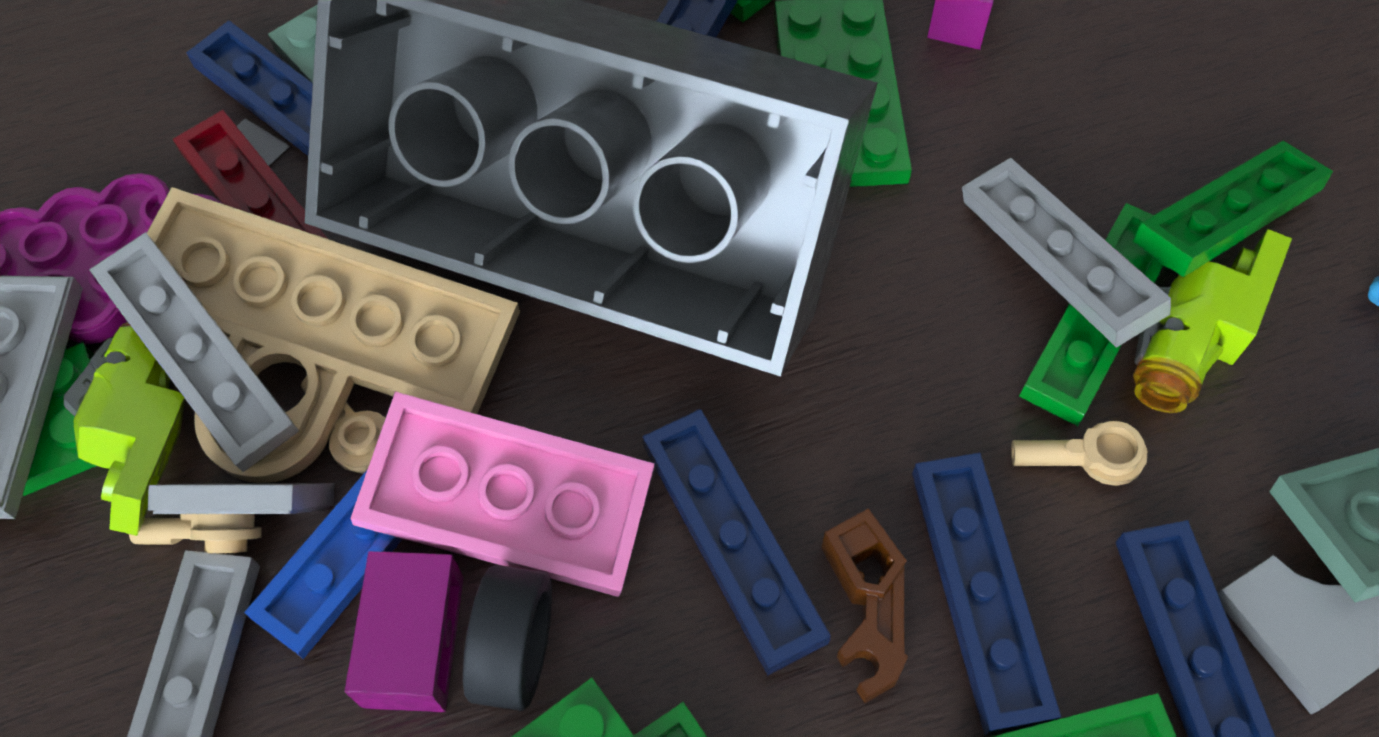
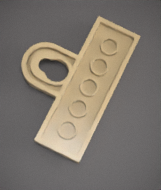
M173 187L170 189L147 232L257 376L270 365L281 362L296 363L306 369L308 377L306 393L298 405L285 412L299 429V432L244 472L234 465L195 412L196 435L205 454L225 472L247 482L271 483L281 481L300 473L312 464L325 448L354 384L392 397L395 392L477 414L520 314L517 302Z

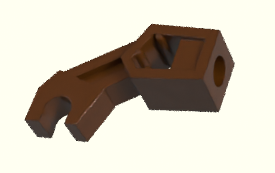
M869 508L825 531L821 546L851 603L864 605L863 622L843 644L837 654V659L842 667L857 658H865L874 665L875 675L860 682L857 687V692L864 703L894 687L908 659V656L904 653V567L907 560ZM874 556L883 568V576L879 578L877 584L864 582V573L858 571L856 565Z

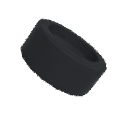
M499 565L489 567L486 571L473 603L464 650L463 687L464 695L470 703L524 711L531 704L543 667L551 620L552 583L547 572Z

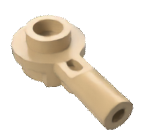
M307 376L301 384V388L305 393L308 385ZM346 402L329 439V450L336 463L345 470L364 474L369 467L386 418L380 413L368 410L354 412Z
M1120 421L1099 423L1092 428H1088L1082 439L1013 440L1011 444L1013 466H1082L1093 479L1102 484L1114 486L1128 484L1136 479L1147 463L1148 451L1142 436L1134 427Z
M180 514V518H145L138 536L129 534V538L133 544L173 545L183 539L204 540V552L240 553L247 552V539L261 538V527L254 526L255 514Z

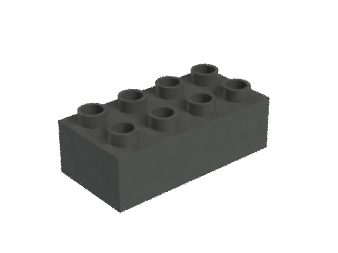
M318 0L305 224L781 377L815 315L878 83L581 0Z

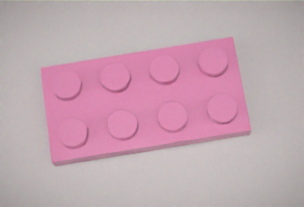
M395 392L350 519L354 526L506 567L547 572L550 579L619 597L623 588L654 463Z

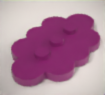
M144 173L129 174L112 181L100 193L84 187L66 188L51 196L39 210L17 207L1 211L0 276L74 277L83 290L68 339L78 343L94 344L113 337L118 329L126 324L127 320L89 269L145 232H148L170 191L168 186L154 175ZM199 193L194 194V195H197V196H200V197H203V198H206V199H209V200H212V201L221 203L219 200H217V199L214 198L213 196L204 195V194H199Z

